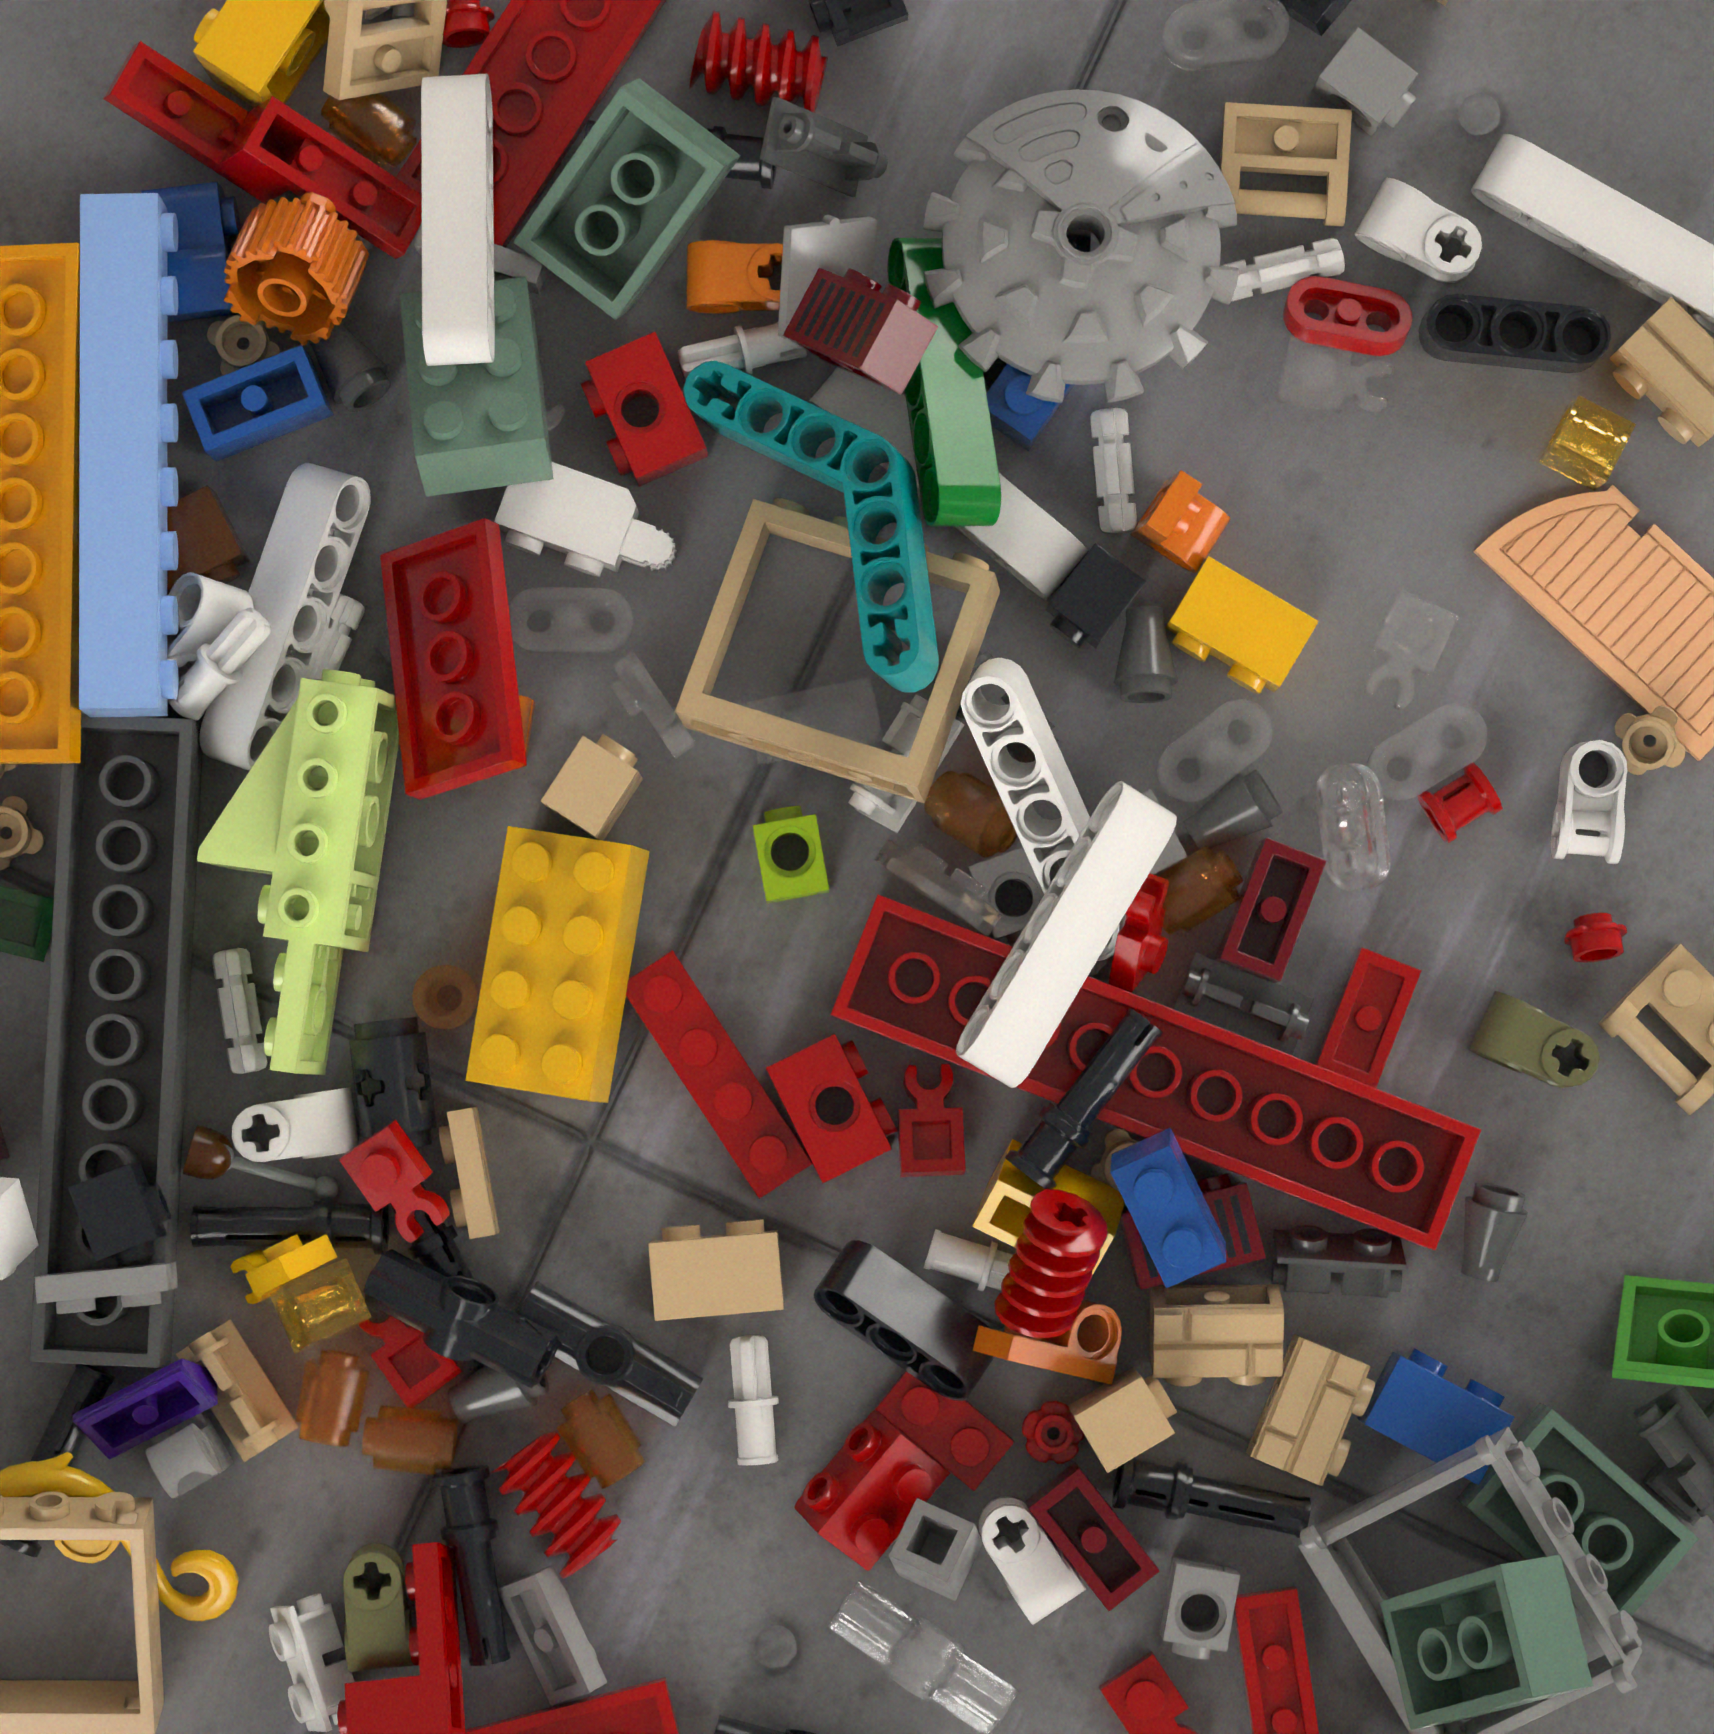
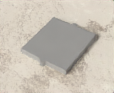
M826 215L822 222L784 226L778 336L787 339L783 334L819 268L844 277L848 268H851L873 280L877 219L869 216L839 220L831 215Z

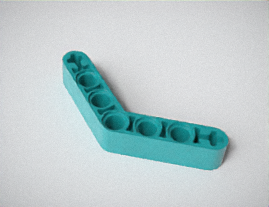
M709 361L695 367L686 378L683 387L684 398L688 407L709 427L720 435L844 493L862 647L866 663L896 690L905 693L924 689L933 681L938 671L939 656L916 475L911 464L885 438L730 365L718 361ZM721 396L729 399L733 396L738 401L736 410L730 404L718 398ZM783 413L778 426L770 432L764 433L763 430L767 421L772 416ZM829 438H836L831 451L823 457L816 458L817 449L822 442ZM889 462L887 473L877 482L868 483L873 469L881 463ZM897 523L893 536L882 544H876V537L879 531L885 525ZM904 583V591L901 597L895 603L883 606L886 592L892 586ZM902 642H904L910 648V650L903 651ZM896 661H899V662H900V663L897 664V665H893V662H896Z

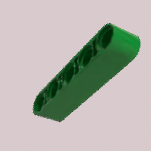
M894 238L888 254V282L890 285L907 292L921 301L917 313L938 326L905 388L924 519L929 526H993L996 524L1000 514L1001 485L983 370L970 361L958 347L972 332L963 321L954 302L934 309L924 276V271L943 268L942 238Z

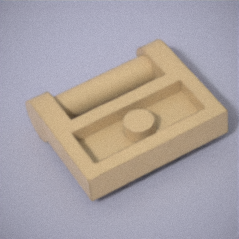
M324 0L326 11L330 16L323 92L338 100L421 86L423 77L439 76L447 0ZM415 2L414 16L361 25L362 14L365 10Z
M1225 102L1222 117L1220 170L1228 183L1235 201L1236 214L1323 219L1324 226L1343 227L1347 206L1352 110ZM1240 171L1327 177L1325 194L1239 189Z
M1676 944L1605 1014L1598 1024L1612 1038L1619 1035L1678 1095L1675 1102L1688 1115H1691L1714 1094V977L1682 944ZM1646 1005L1707 1065L1697 1077L1636 1018Z

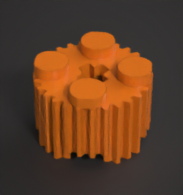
M313 192L303 194L300 199L294 197L292 202H289L285 197H281L278 203L273 199H269L266 205L260 203L258 207L251 210L226 261L224 273L227 275L224 280L230 286L224 301L232 304L230 310L232 313L240 314L239 320L241 322H249L256 326L257 322L263 320L269 329L276 326L279 332L283 334L286 330H289L292 333L290 339L299 341L302 345H307L309 340L317 344L321 338L324 340L329 339L334 325H339L342 319L345 318L364 274L369 252L362 241L355 240L358 233L355 230L347 229L349 223L346 220L339 221L337 219L336 208L330 199Z

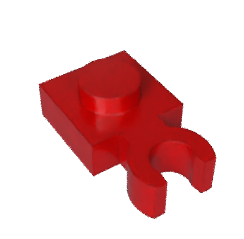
M1149 873L1126 911L1125 925L1117 934L1108 984L1132 993L1147 972L1156 974L1160 969L1168 948V938L1161 936L1166 910L1162 909L1169 884L1167 879Z
M941 1064L939 1069L940 1084L938 1087L930 1090L924 1089L918 1084L916 1065H908L903 1084L907 1096L915 1103V1109H900L897 1113L900 1177L964 1175L966 1165L963 1107L944 1108V1100L949 1095L953 1085V1072L950 1065Z
M394 1120L347 1151L339 1159L375 1212L391 1203L396 1210V1228L406 1241L412 1243L424 1232L421 1225L415 1219V1210L426 1212L436 1226L443 1223L450 1215L449 1208L443 1198L434 1192L425 1191L420 1183L426 1180L433 1171L397 1120Z
M361 1308L354 1312L359 1327L370 1336L382 1339L385 1345L370 1356L409 1409H413L463 1372L454 1359H449L431 1350L424 1343V1333L412 1326L408 1327L406 1323L391 1315L382 1323H373L370 1316Z
M1152 1651L1099 1686L1100 1691L1129 1734H1197L1191 1727L1178 1724L1174 1719L1189 1707Z

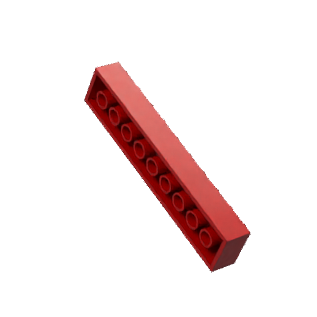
M877 894L832 1009L831 1016L995 1079L957 1056L956 1047L965 1026L1013 947ZM1089 976L1086 978L1036 1064L1023 1082L1015 1087L1058 1104L1126 1015V1011L1130 1007L1147 1019L1150 1024L1160 1029L1163 1034L1159 1038L1157 1037L1096 1117L1097 1120L1143 1138H1149L1171 1128L1184 1154L1436 1251L1482 1130Z

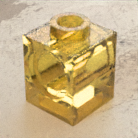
M1578 395L1566 406L1539 463L1595 491L1608 481L1636 424Z
M347 1258L293 1279L270 1294L294 1354L347 1333L372 1318Z

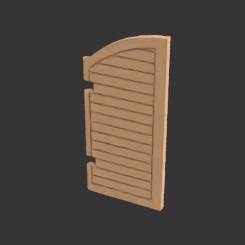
M1613 484L1606 491L1576 494L1537 506L1512 519L1490 535L1473 551L1647 714L1653 713L1654 709L1658 706H1667L1673 709L1678 717L1677 723L1674 726L1677 740L1684 745L1685 749L1697 761H1700L1713 748L1714 578L1656 524H1652L1642 537L1627 524L1637 515L1640 509Z

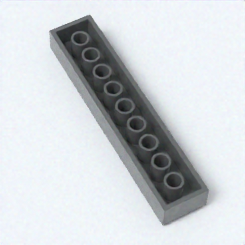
M81 714L80 763L61 764L36 1227L38 1246L35 1248L34 1277L53 1273L118 1267L114 1256L100 1261L95 1260L68 1187L127 1164L140 1162L148 1185L158 1183L162 1189L170 1210L171 1219L163 1222L168 1235L151 1241L155 1254L124 1266L175 1262L177 1259L203 756L199 738L202 724L193 719L89 717L86 714ZM34 1278L29 1362L151 1368L165 1366L171 1363L175 1289L161 1291V1304L122 1307L121 1295L95 1298L96 1310L57 1314L56 1302L37 1304Z

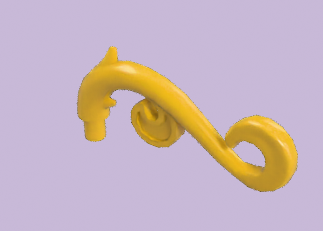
M69 1452L42 1461H29L11 1465L0 1470V1495L2 1497H33L43 1492H60L68 1497H99L114 1491L96 1477L81 1469L68 1466L73 1458V1455ZM54 1540L55 1546L60 1552L76 1562L93 1564L105 1560L117 1548L120 1542L131 1557L130 1540ZM193 1550L182 1553L172 1561L170 1567L172 1576L177 1577L182 1573H196L206 1579L209 1588L200 1596L183 1594L173 1589L156 1557L158 1599L175 1615L188 1621H205L217 1618L230 1609L237 1596L239 1577L233 1564L224 1555L212 1550Z

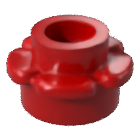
M447 0L442 44L452 48H468L483 44L490 33L489 22L495 18L494 11L487 6L481 7L480 0Z
M1591 913L1574 919V928L1565 934L1564 942L1571 946L1574 961L1584 963L1599 962L1615 958L1624 953L1622 936L1627 934V928L1623 924L1617 925V923L1613 922L1612 915L1609 913Z
M1060 1401L1044 1402L1041 1405V1409L1030 1411L1022 1424V1434L1027 1438L1026 1450L1032 1458L1041 1463H1047L1049 1460H1053L1056 1464L1071 1461L1079 1452V1441L1085 1438L1079 1424L1069 1411V1406ZM1051 1427L1058 1428L1060 1432L1059 1437L1050 1439L1047 1436L1048 1429Z

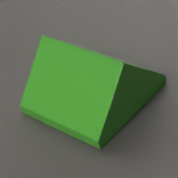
M1624 1275L1612 1378L1714 1388V1284Z

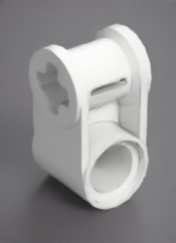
M1388 177L1384 179L1355 232V237L1374 251L1393 260L1403 262L1442 283H1455L1466 278L1473 270L1482 249L1481 235L1477 227L1468 219L1433 202L1428 196L1414 187ZM1453 237L1462 242L1459 253L1462 256L1456 255L1449 263L1440 258L1442 252L1440 244L1445 245Z
M192 572L183 574L175 582L168 596L177 597L178 632L176 635H167V660H176L178 679L180 680L198 659L197 650L203 643L212 644L238 612L247 608H254L252 597L247 591Z
M1603 740L1580 742L1569 748L1563 756L1560 765L1558 799L1551 830V854L1553 859H1564L1568 853L1602 856L1609 864L1619 863L1625 834L1624 799L1627 762L1622 751L1613 743ZM1590 751L1597 752L1603 756L1608 765L1606 779L1596 788L1584 783L1579 775L1580 760ZM1576 829L1598 831L1600 835L1599 837L1578 835L1575 831Z
M351 1087L295 1095L294 1099L256 1104L245 1108L236 1117L232 1125V1140L236 1150L243 1157L254 1162H268L301 1156L303 1159L346 1153L359 1144ZM264 1114L267 1124H278L280 1130L279 1137L269 1141V1151H262L259 1141H249L247 1138V1129L257 1125V1115Z
M1001 1496L991 1500L982 1509L978 1520V1530L985 1549L1002 1573V1579L1032 1625L1086 1590L1085 1585L1069 1560L1055 1542H1052L1044 1528L1022 1500L1012 1496ZM1004 1516L1012 1523L1018 1522L1021 1519L1024 1520L1018 1526L1021 1537L1013 1543L1005 1536L994 1539L999 1533L996 1522Z

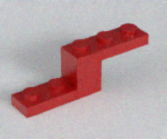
M139 41L132 47L103 98L264 204L269 199H275L288 190L299 197L305 193L313 192L330 199L336 208L339 221L346 220L349 223L348 229L355 230L358 233L357 235L394 259L405 255L422 223V194L277 98L271 96L248 112L142 41Z
M439 1542L412 1545L413 1562L406 1564V1591L409 1599L416 1603L417 1626L411 1627L409 1632V1651L414 1666H419L420 1675L344 1683L345 1700H340L337 1710L340 1734H466L453 1548Z

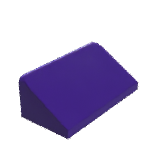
M181 1358L73 1414V1422L110 1460L217 1405V1383L207 1367Z

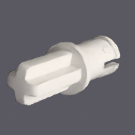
M776 322L775 324L743 330L741 325L734 326V335L683 346L678 350V362L685 380L695 367L709 361L722 362L736 369H743V372L752 375V369L780 361L805 358L807 352L788 338L784 339L778 336L779 322Z
M247 608L238 612L212 644L203 643L197 650L198 659L179 680L177 699H168L173 709L187 719L199 720L205 710L211 705L210 703L228 684H236L242 677L241 667L271 633L269 621L262 617L259 611Z
M935 1229L924 1268L937 1270L978 1283L977 1290L984 1291L985 1286L1001 1290V1282L1005 1275L1009 1273L1008 1263L1013 1254L997 1250L998 1243L993 1241L990 1247Z
M760 1335L736 1337L730 1343L734 1399L728 1400V1408H735L739 1454L737 1462L738 1465L775 1463L779 1459L778 1454H776L773 1405L779 1404L778 1396H772L768 1341L764 1336Z

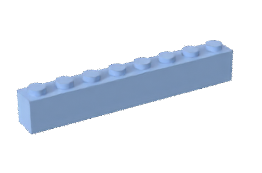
M158 193L80 194L79 709L89 717L167 716V699H177L178 696L176 660H167V635L177 634L179 621L177 597L167 596V570H177L179 557L176 531H167V506H177L179 491L176 467H167V443L177 442L178 440L177 406L175 403L167 404V379H177L178 376L176 340H167V315H177L178 313L177 279L175 276H167V252H177L178 221L176 213H167V207Z

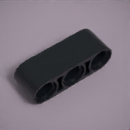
M1464 294L1446 295L1438 299L1422 318L1418 330L1419 341L1424 350L1433 358L1439 360L1561 373H1578L1590 368L1606 352L1611 340V330L1606 318L1592 308ZM1451 313L1462 319L1466 326L1465 339L1460 342H1450L1443 339L1436 330L1435 321L1437 316ZM1513 319L1526 327L1529 334V342L1525 348H1512L1503 342L1499 333V326L1502 321ZM1578 326L1588 332L1592 341V348L1589 354L1578 355L1567 349L1563 342L1565 327Z
M851 1240L846 1243L814 1291L815 1302L826 1315L946 1398L958 1401L967 1399L994 1358V1356L973 1351L978 1326L988 1327L985 1323L869 1243L860 1240Z

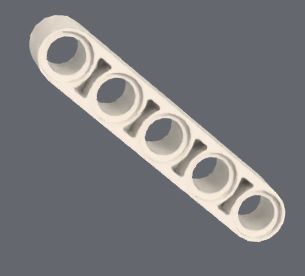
M488 74L423 77L421 86L422 336L425 360L428 366L491 363L494 361L495 317L493 111Z
M1503 134L1471 189L1472 194L1479 201L1662 305L1672 297L1701 327L1714 333L1713 244L1538 146L1511 134Z
M837 367L811 397L809 403L869 430L890 442L913 467L916 475L918 497L920 498L905 394L902 393L900 395ZM889 462L881 463L880 465L888 470ZM999 473L1001 508L996 524L993 526L954 527L1042 599L1048 600L1084 558L1088 550L1071 532Z
M304 463L292 472L286 484L248 592L252 597L253 609L259 611L262 617L269 621L271 633L241 667L242 677L236 684H228L206 710L199 738L201 749L209 758L250 771L297 700L299 691L297 694L296 692L301 678L310 679L331 619L332 611L339 597L368 515L371 496L368 483L363 478L312 463Z
M1004 658L989 659L978 667L963 691L961 707L970 731L1045 894L1061 868L1058 860L1068 856L1089 821L1090 816L1027 675L1021 666L1012 660ZM985 684L1000 686L1008 694L1010 703L1001 706L990 703L982 695L980 686ZM1012 742L1024 743L1031 748L1036 760L1029 763L1018 762L1011 757L1006 745ZM1037 800L1050 801L1059 809L1061 818L1055 820L1042 818L1033 809L1032 802ZM1126 915L1123 916L1097 961L1105 960L1114 955L1117 934L1125 925Z
M1123 781L1115 783L1107 791L965 1026L956 1047L957 1056L1010 1088H1015L1023 1082L1036 1064L1168 843L1176 825L1177 817L1174 813Z

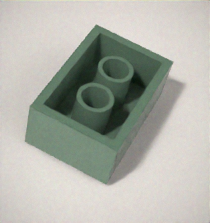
M637 78L618 89L516 237L514 243L616 320L637 304L741 155L640 78Z
M519 277L494 281L495 356L494 361L491 363L428 366L425 360L422 336V291L399 294L414 451L426 497L553 479L536 321L527 278Z
M1539 1403L1513 1435L1517 1442L1522 1441L1525 1447L1529 1446L1536 1456L1540 1467L1539 1479L1551 1499L1557 1497L1569 1511L1574 1524V1532L1572 1534L1584 1554L1593 1555L1602 1566L1608 1581L1607 1592L1619 1612L1624 1610L1632 1616L1699 1538L1555 1410ZM1490 1464L1480 1484L1477 1485L1470 1482L1456 1499L1524 1560L1546 1557Z
M1561 1554L1496 1565L1380 1601L1410 1730L1471 1719L1593 1686L1587 1663V1653L1583 1646L1571 1598V1589L1566 1578Z

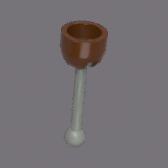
M200 1125L196 1126L183 1169L184 1175L198 1179L214 1180L223 1176L230 1168L314 1191L318 1199H333L339 1191L337 1181L331 1176L325 1175L315 1179L235 1156L233 1145L226 1135Z

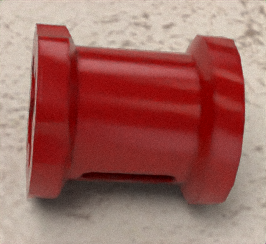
M1474 762L1463 767L1464 775L1432 794L1425 791L1418 795V801L1439 836L1447 843L1457 838V830L1484 813L1489 812L1495 815L1503 810L1501 801L1493 786Z

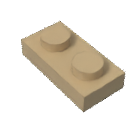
M472 1107L447 1112L449 1125L439 1127V1137L445 1164L456 1163L460 1188L450 1190L456 1227L467 1226L469 1239L495 1235L500 1232L478 1108Z

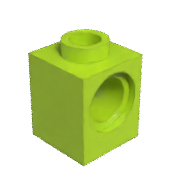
M801 805L763 812L765 823L752 826L767 904L829 893L816 814L803 816ZM786 835L800 837L809 848V857L806 863L794 871L783 870L772 860L771 854L775 842Z

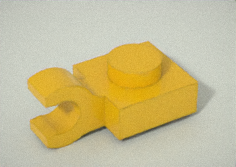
M298 1234L265 1250H255L234 1260L230 1268L233 1274L242 1270L248 1272L245 1276L253 1292L247 1294L245 1299L248 1304H256L277 1294L281 1286L336 1259L337 1255L327 1234L305 1245L302 1244Z

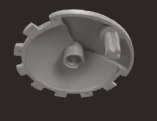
M1076 89L1039 94L1017 101L992 114L965 136L953 156L964 163L967 168L960 177L951 198L932 192L926 206L923 229L943 232V268L924 271V276L934 309L954 302L963 321L971 330L972 334L958 345L970 361L986 372L994 361L1000 358L1014 368L1031 375L1026 395L1044 401L1063 403L1065 384L1092 385L1104 383L1107 402L1109 403L1126 400L1144 393L1138 373L1156 365L1167 356H1170L1182 370L1199 356L1209 342L1196 333L1194 328L1203 316L1210 299L1230 305L1237 286L1239 268L1220 265L1221 242L1219 232L1221 228L1236 226L1237 214L1235 201L1221 170L1208 151L1188 130L1163 112L1141 101L1109 92ZM1077 229H1085L1097 237L1100 246L1091 252H1081L1070 245L1066 235Z

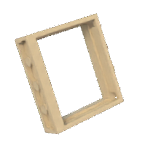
M775 498L773 504L753 499L675 710L676 714L685 728L925 804L959 709L962 693L969 681L1000 594L995 572L989 571L990 566L979 558L963 553H954L953 558L949 559L928 552L929 547L925 544L929 582L966 593V597L907 758L710 696L770 534L852 558L846 517L835 516L831 523L808 516L810 511L807 508L787 499ZM876 537V544L888 541L887 539Z
M43 1492L33 1497H2L0 1495V1540H130L138 1681L0 1680V1734H156L164 1705L153 1497H133L124 1492H110L99 1497H68L60 1492Z

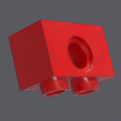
M652 332L585 362L591 379L580 383L594 417L598 418L605 414L609 417L616 437L607 440L606 444L620 476L633 472L640 487L708 457L706 445L656 332ZM638 397L650 398L659 406V414L656 420L646 427H634L628 424L623 417L627 404Z
M833 1034L766 1067L822 1183L892 1150L886 1137L897 1132V1129L881 1097L869 1102L858 1079L869 1073L853 1040L840 1045L836 1035ZM838 1086L844 1088L853 1098V1112L843 1123H827L819 1117L816 1111V1099L820 1092L828 1087Z

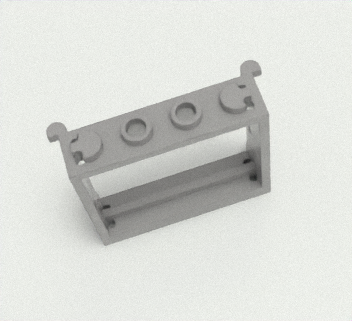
M1509 1427L1476 1440L1475 1444L1316 1525L1312 1524L1302 1529L1300 1532L1301 1543L1298 1547L1410 1734H1506L1613 1682L1623 1694L1638 1686L1631 1673L1643 1652L1640 1647L1642 1641L1637 1634L1639 1629L1633 1618L1626 1611L1622 1610L1619 1612L1607 1592L1608 1581L1602 1566L1593 1555L1584 1554L1572 1534L1574 1532V1524L1569 1511L1557 1497L1551 1499L1539 1479L1540 1467L1536 1456L1529 1446L1525 1447L1522 1441L1517 1442ZM1491 1464L1546 1557L1561 1554L1566 1578L1571 1589V1598L1605 1655L1588 1663L1593 1683L1591 1687L1478 1716L1465 1723L1456 1721L1410 1730L1380 1606V1601L1386 1600L1388 1597L1350 1534L1485 1465Z

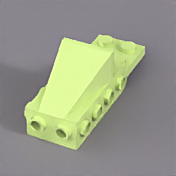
M323 669L321 680L301 678L297 700L198 849V862L228 869L272 875L271 885H264L260 893L258 921L265 924L263 937L288 941L287 953L279 954L274 969V990L281 992L277 1018L271 1017L269 1019L264 1037V1052L266 1056H271L269 1070L325 1075L343 949L362 952L369 951L398 752L399 729L395 696L375 688V681L362 679L361 675L356 673Z

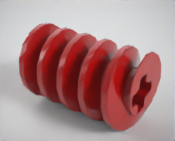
M713 11L702 28L689 89L693 87L701 73H703L705 88L708 94L715 95L725 80L728 79L730 96L733 100L739 101L742 99L750 85H753L755 102L758 106L764 107L774 92L778 91L779 98L795 104L799 97H803L804 109L815 113L824 81L828 56H821L819 36L816 35L811 36L802 51L796 50L795 34L792 29H787L777 45L772 44L770 26L767 23L761 25L753 39L747 38L745 18L742 17L737 18L728 33L722 32L720 12Z
M1045 1189L1036 1193L1030 1203L1031 1212L1023 1222L1024 1232L1021 1233L1016 1241V1253L1013 1254L1008 1263L1009 1273L1003 1278L1001 1282L1002 1292L999 1293L994 1302L995 1313L1004 1325L1015 1332L1038 1338L1060 1336L1071 1329L1077 1317V1310L1084 1299V1290L1092 1278V1270L1099 1259L1100 1249L1108 1235L1106 1221L1090 1202L1067 1191Z
M557 1431L542 1434L527 1444L491 1473L505 1469L509 1472L498 1489L502 1495L520 1490L524 1493L514 1509L517 1516L534 1511L538 1512L539 1517L529 1530L532 1537L549 1532L553 1533L554 1538L544 1551L547 1558L564 1553L569 1555L570 1558L559 1573L562 1579H565L584 1567L618 1540H613L611 1537L621 1523V1519L617 1514L597 1519L596 1516L606 1502V1499L602 1493L582 1498L581 1494L591 1481V1478L587 1472L570 1477L566 1476L576 1457L572 1451L556 1456L551 1455V1452L561 1438Z

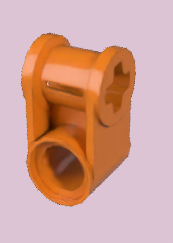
M719 240L689 243L687 245L686 309L707 314H727L739 311H779L780 290H772L769 280L763 277L772 276L774 266L782 265L783 244H749Z

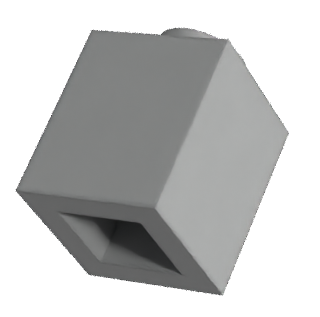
M917 1498L889 1554V1558L898 1576L956 1601L983 1543L974 1523Z

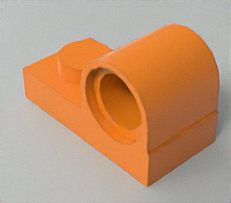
M1180 470L1163 483L1130 535L1183 569L1197 573L1231 519L1222 509L1198 493L1203 485L1202 483Z
M1083 1299L1071 1329L1060 1336L1050 1338L1029 1337L1013 1331L1006 1325L1004 1331L978 1326L973 1351L1112 1385L1118 1361L1117 1355L1121 1343L1122 1326L1118 1315L1112 1308ZM1079 1325H1080V1331H1079V1333H1078V1335H1077V1330H1078V1327H1079Z

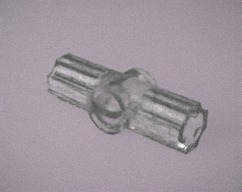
M860 1580L849 1591L828 1624L829 1629L882 1664L881 1669L896 1683L927 1702L933 1699L949 1710L955 1717L982 1734H991L999 1725L1019 1692L1018 1688L963 1651L965 1647L945 1630L920 1615L914 1618L898 1607L892 1600H888L869 1584L866 1585Z

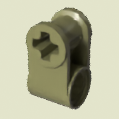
M1498 991L1494 992L1469 1047L1471 1052L1495 1064L1518 1073L1523 1072L1559 1088L1582 1085L1590 1080L1597 1071L1600 1060L1597 1045L1586 1033L1547 1016V1013L1522 1000ZM1571 1042L1576 1046L1573 1056L1582 1061L1580 1069L1567 1070L1562 1075L1557 1072L1560 1061L1552 1057L1553 1049L1565 1048Z
M373 1542L363 1545L354 1552L343 1577L345 1602L344 1640L348 1671L414 1666L409 1651V1632L413 1624L411 1611L408 1609L403 1559L396 1549L385 1543ZM368 1562H376L379 1573H390V1576L384 1579L380 1590L371 1589L369 1579H359L358 1577L364 1573Z

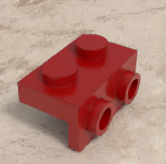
M873 1410L863 1423H860L851 1430L843 1447L823 1471L816 1474L807 1483L802 1496L797 1500L794 1508L820 1536L869 1572L899 1536L916 1499L927 1502L949 1476L950 1472L899 1431L878 1411Z

